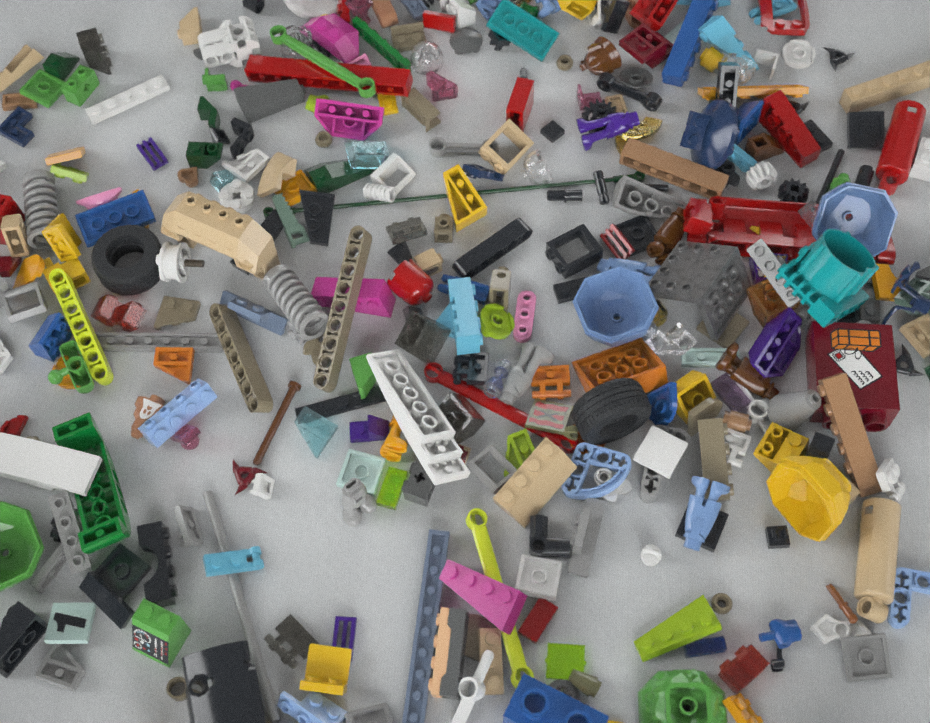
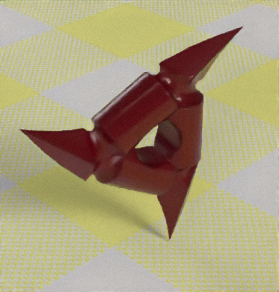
M233 459V473H235V478L239 484L235 495L246 489L257 473L264 474L267 472L256 467H239ZM242 474H248L246 478H242Z

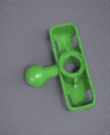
M70 340L60 345L59 350L66 367L61 370L55 369L50 371L48 374L49 382L55 385L60 384L63 377L69 374L75 389L79 393L87 394L94 389V382L77 342ZM64 355H68L69 359L66 360Z

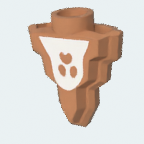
M154 394L150 398L138 396L134 404L136 407L133 413L135 421L131 427V437L139 439L143 436L138 427L164 406L166 402L161 397Z

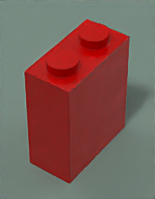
M517 77L506 108V121L510 119L523 132L534 103V80Z

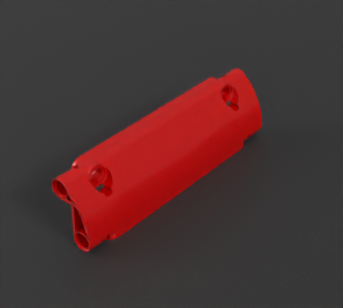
M713 196L709 199L708 203L711 204L713 212L712 220H719V222H714L711 232H707L705 238L687 232L688 242L738 247L740 255L743 257H750L747 249L759 239H763L773 253L788 254L787 260L792 261L797 259L801 248L805 245L810 246L816 241L812 235V227L819 204ZM695 198L707 203V199ZM847 214L845 219H849L851 214ZM751 226L759 227V235L749 228ZM892 236L890 237L887 249L873 257L875 263L894 265L896 250Z

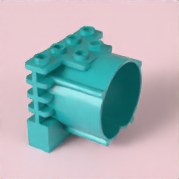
M827 229L817 241L813 242L810 246L805 245L801 248L797 259H793L789 264H782L777 271L779 273L775 277L777 280L782 278L786 280L783 286L785 288L791 287L793 290L792 295L794 297L798 296L802 305H808L810 308L807 312L825 328L857 311L870 298L862 287L880 267L875 263L869 250L851 236L848 231Z

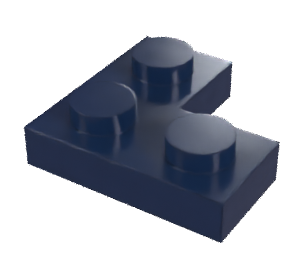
M18 106L0 124V135L24 148L35 137L31 130L25 128L27 123L33 118L32 114Z

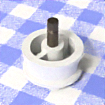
M164 242L160 253L156 255L159 277L164 282L177 280L179 283H185L189 277L191 267H204L205 264L204 260L191 259L189 246L185 242H181L178 245Z

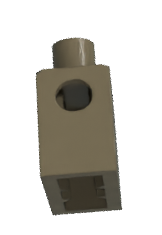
M501 266L492 271L489 304H499L508 313L511 271L507 267ZM497 291L503 292L502 297L497 296Z

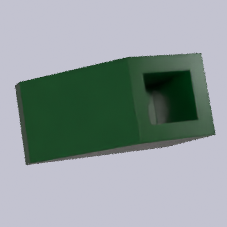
M189 141L185 155L189 167L208 169L221 160L224 144Z

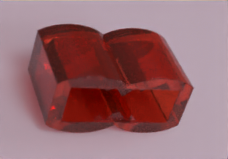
M752 644L748 647L742 645L734 653L737 657L732 661L727 659L719 666L721 671L718 676L735 694L742 691L770 664Z

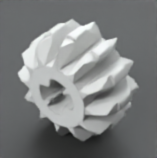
M761 161L759 164L756 163L755 166L750 167V170L746 172L745 178L748 185L754 191H761L763 188L767 189L769 185H773L772 182L777 180L776 176L778 174L775 167L769 161Z

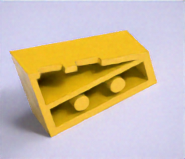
M459 164L443 172V181L457 233L486 216L487 206Z

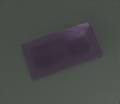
M724 373L710 383L712 389L730 410L739 412L750 405V399L729 378L727 373Z

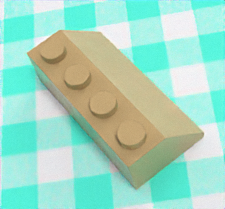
M545 437L493 497V501L523 528H526L530 523V516L539 513L577 469V466L558 446Z

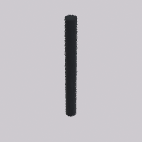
M843 149L837 151L815 204H819L822 195L828 192L845 151Z

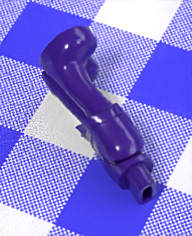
M627 111L626 114L624 112L612 113L606 117L586 121L583 118L576 119L580 134L606 126L605 130L581 135L585 151L590 150L592 144L604 138H607V140L612 139L617 135L627 132L629 129H633L634 126L640 125L637 111L631 113Z

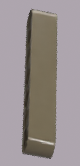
M213 303L210 307L209 315L248 410L251 413H270L273 409V399L236 312L227 308L228 304Z

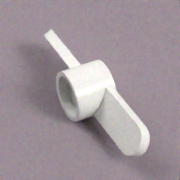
M736 383L733 389L746 407V414L749 415V419H752V423L758 424L763 432L766 433L771 424L766 418L767 409L769 408L767 403L763 400H755L749 390ZM758 408L762 410L764 415H755L751 409Z
M486 650L473 678L465 677L460 681L458 692L462 699L453 716L452 723H466L475 701L480 700L484 696L486 688L483 680L494 658L493 651ZM471 682H474L476 690L475 693L472 696H470L468 693V687Z

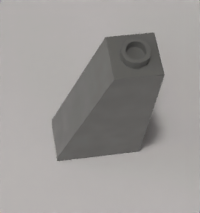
M297 79L233 89L236 100L248 123L305 102L304 94H306L304 86L302 84L299 85Z

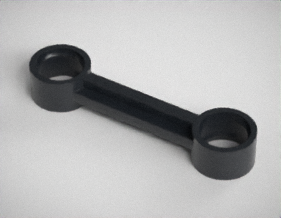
M608 72L602 73L596 82L600 90L604 92L613 90L639 101L645 109L651 112L657 111L662 103V98L659 94L655 92L645 94L617 82L615 77Z

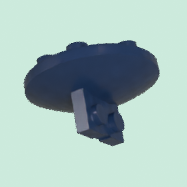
M717 99L710 102L701 113L690 110L680 146L690 149L693 162L716 170L726 161L728 156L733 154L734 143L740 132L735 107L728 101Z

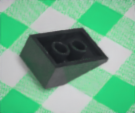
M19 601L7 610L0 627V674L5 678L10 676L46 633L48 626L42 618Z

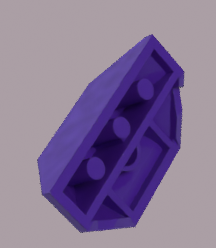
M790 307L786 308L765 325L748 352L751 365L764 378L782 377L801 347L800 326H802V319Z

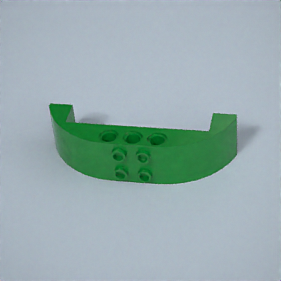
M88 412L52 427L54 439L58 446L102 458V462L87 495L83 496L74 493L83 531L77 533L83 553L91 554L130 537L131 525L119 479L107 446L91 413Z

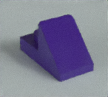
M367 415L368 421L349 422L350 442L359 443L385 440L389 434V421L373 415Z

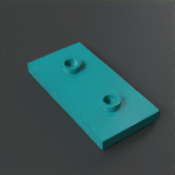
M502 0L486 24L488 28L541 62L560 34L509 0Z

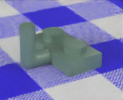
M914 277L909 282V285L920 295L930 300V294L927 293L930 290V281ZM901 290L894 297V303L905 307H912L909 303L913 297L904 290Z

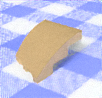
M276 152L263 171L257 196L266 197L281 190L282 180L286 181L295 177L297 160L281 152Z

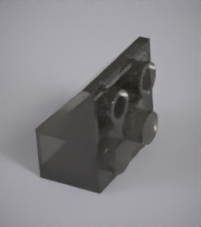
M96 27L76 32L79 46L89 68L111 75L110 67H113L110 57H107L110 54L107 45H103L105 41L102 33L98 34Z
M412 310L395 344L424 363L435 362L452 330Z

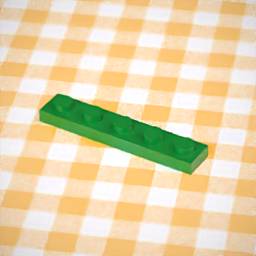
M358 16L352 19L353 27L358 30L359 36L395 68L411 69L410 60L404 58L386 39L380 37L376 30H372L366 21H362Z

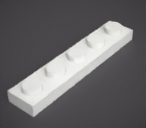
M161 74L85 109L92 124L95 125L169 91L170 87Z

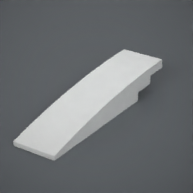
M400 349L367 354V361L395 419L433 484L439 485L468 478L470 471L460 458L463 451L453 438L456 433Z
M0 432V477L53 492L58 490L61 492L68 491L69 494L72 492L83 496L87 495L102 462L100 456Z

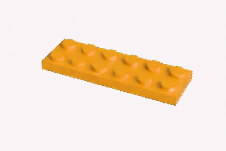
M801 84L738 86L737 97H740V99H750L751 96L764 99L768 95L782 90L784 95L801 98L803 94L809 93V87ZM698 87L697 94L705 98V100H715L716 87Z

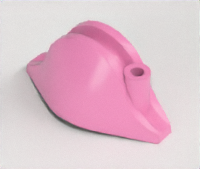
M118 187L78 200L76 203L90 210L118 199L122 188Z

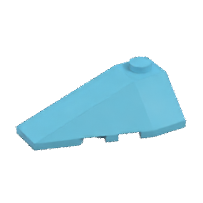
M723 15L712 16L698 29L700 32L699 37L705 43L708 42L751 70L757 71L760 69L750 53L742 49L744 44L741 40L734 37L736 32Z

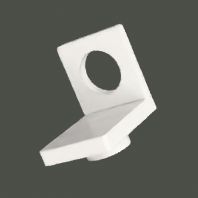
M757 49L754 61L757 64L772 67L769 80H772L779 54Z

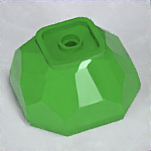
M0 501V592L31 578L45 549L30 511L4 501ZM9 550V554L3 556L4 551Z

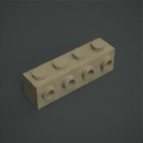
M722 418L698 420L703 478L710 480V485L705 493V499L709 497L712 481H716L731 487L730 492L721 495L717 502L730 501V496H734L733 483L729 484L728 475H732L731 463H727L726 455H730L729 443H725L724 435H728L727 423H723Z

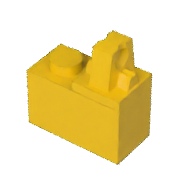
M50 257L43 260L47 267L44 269L43 274L53 292L54 289L49 280V274L57 268L64 270L70 276L76 289L91 282L78 258L68 260L62 264H59V262L53 264Z

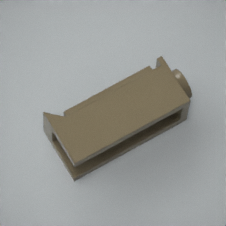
M415 87L410 90L408 97L401 96L402 107L426 127V132L441 123V120L437 117L440 111Z

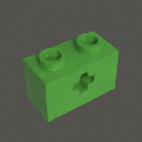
M80 64L61 87V90L67 102L81 107L100 82L93 69Z

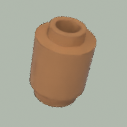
M731 410L730 412L725 411L723 423H727V428L745 434L746 430L750 431L752 419H749L748 414Z

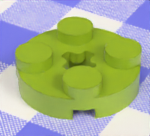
M494 303L487 304L478 313V317H480L481 333L483 336L498 340L506 339L515 327V322L510 312L507 314L503 310V306Z

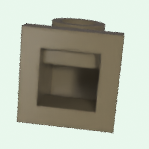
M448 214L435 216V243H453V217H450Z

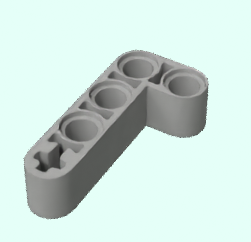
M665 425L655 426L688 443L689 435L685 430ZM644 466L639 496L643 502L653 503L656 501L660 490L662 475L659 473L657 475H650L648 471L651 469ZM649 485H652L651 493H648Z

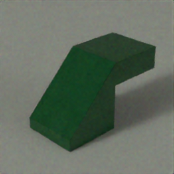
M200 96L197 107L200 120L208 121L209 128L219 129L221 120L218 110L204 96Z

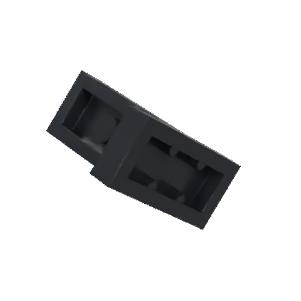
M601 0V13L606 16L601 27L604 32L618 33L630 2L627 0H612L609 3L608 0Z

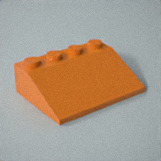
M642 337L572 362V366L585 392L607 381L619 378H631L638 381L645 393L658 389L668 383L666 365Z

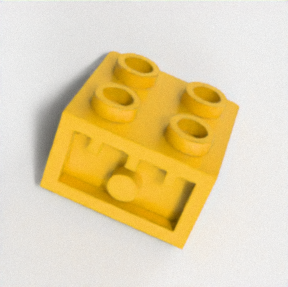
M64 213L59 214L41 231L61 262L78 258L81 255L78 246L82 241Z
M310 644L305 678L300 680L299 689L344 695L347 692L352 649Z

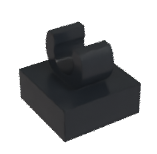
M490 30L488 34L491 39L489 44L496 45L495 51H500L503 46H509L510 41Z
M787 525L768 526L765 528L768 549L790 547Z

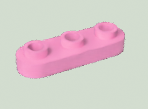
M528 290L519 293L517 298L513 337L520 343L528 342L532 337L536 296Z

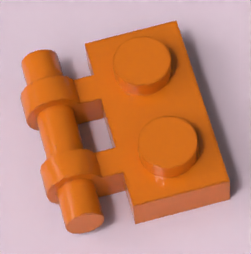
M569 365L538 367L532 379L531 387H539V391H532V399L540 398V400H546V398H557V400H560L564 397H571V389L563 390V386L570 385ZM545 386H557V390H546Z

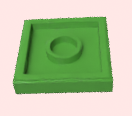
M39 69L19 91L21 95L50 108L63 94L61 87L65 81Z

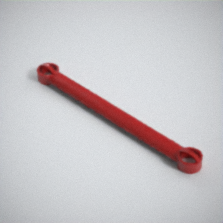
M431 362L424 368V376L429 383H439L507 420L526 428L528 431L544 439L547 437L555 445L559 446L565 454L574 453L576 446L579 444L578 438L577 440H570L564 435L525 427L529 414L500 401L497 397L474 385H467V382L461 380L459 385L454 384L452 374L443 370L439 363ZM429 370H432V371L435 372L438 376H437V377H429V376L427 375V372H428ZM563 440L568 441L574 447L565 448L561 442Z

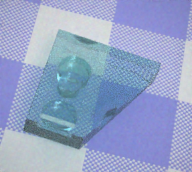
M306 406L294 421L314 457L318 459L337 431L338 426Z

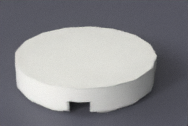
M802 39L790 40L789 43L784 44L781 51V58L784 63L796 69L809 67L816 56L815 48H812L808 41Z

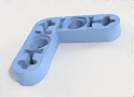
M904 567L896 569L894 595L895 593L903 594L905 602H897L894 596V601L888 604L887 618L893 628L902 629L909 623L912 591L930 594L929 572ZM899 574H902V577L905 578L902 582V587H898L900 585V578L897 577ZM919 577L925 578L928 581V587L920 586L917 579ZM898 609H902L900 611V618L903 620L900 623L897 618H894L898 614Z

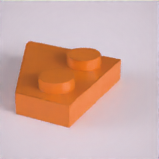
M155 347L153 365L155 368L187 384H191L195 350L190 347Z

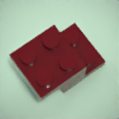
M642 23L620 39L618 45L642 65L645 63L651 69H654L669 57L674 44L659 32L653 31Z

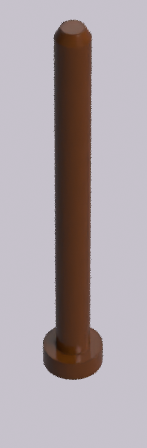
M289 381L287 385L289 390L253 460L255 466L260 465L295 393L300 391L302 386L299 383Z

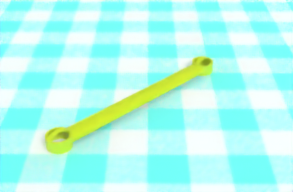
M474 508L468 513L465 521L467 527L472 530L484 575L503 583L486 527L487 514L482 509ZM475 515H479L482 518L483 524L477 525ZM514 626L511 635L502 631L501 635L512 670L510 680L512 685L517 688L521 680V671L533 678L534 674L527 667L516 626Z

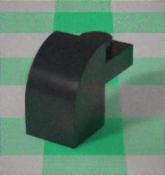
M815 431L805 456L828 459L835 439Z

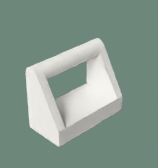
M393 152L371 174L372 184L387 186L384 182L397 169L401 170L407 175L395 186L398 194L416 176V173L399 155Z

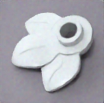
M600 468L594 474V482L599 486L610 480L617 472L610 471L607 468ZM605 476L607 480L602 481L600 477ZM625 479L618 488L603 497L610 502H616L618 494H626L632 491V485Z

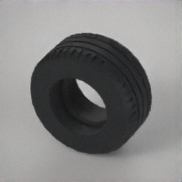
M139 225L118 226L110 229L98 239L92 250L91 263L100 282L107 290L126 296L141 294L154 287L160 281L156 255L160 253L161 244L157 236L145 227ZM132 252L143 253V257L135 265L128 268L115 267L117 261L122 256Z
M619 378L600 384L582 395L572 408V418L585 442L600 445L621 439L640 428L649 419L652 406L638 381L631 378Z

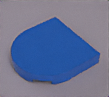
M669 382L647 394V398L652 406L649 420L655 425L667 426L676 414L678 403L677 383Z

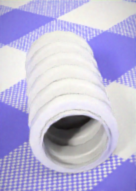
M367 183L363 188V195L366 199L392 203L396 199L397 191L393 186Z

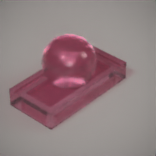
M185 424L170 439L180 443L185 450H193L199 445L200 439L198 435L201 432L197 427Z

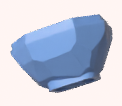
M845 182L822 195L813 223L812 235L817 241L827 229L848 231L874 257L887 249L898 211L886 190ZM847 214H851L849 219H845Z
M622 266L585 278L572 301L585 334L592 340L610 347H617L644 336L659 309L645 275Z

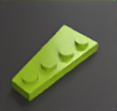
M703 594L633 642L642 662H645L721 631L722 627Z

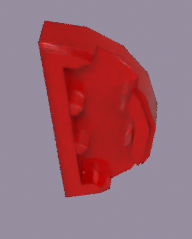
M17 415V417L5 421L0 428V432L20 436L29 419L28 416Z

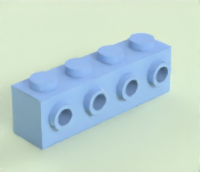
M197 378L157 413L146 420L138 429L150 444L158 448L213 402L217 395L207 382Z

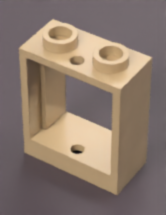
M508 119L480 148L478 153L483 160L493 166L496 172L505 175L530 149L534 142ZM501 133L521 150L509 164L489 147Z

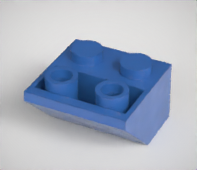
M57 312L48 315L29 344V348L34 355L52 362L61 355L60 345L66 343L72 337L71 328L62 313Z

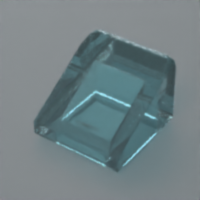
M228 170L212 172L210 183L217 192H220L225 185L232 182L235 178Z

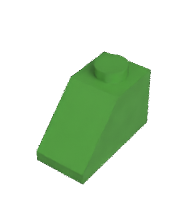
M367 354L349 359L361 399L366 398L377 381L367 361Z

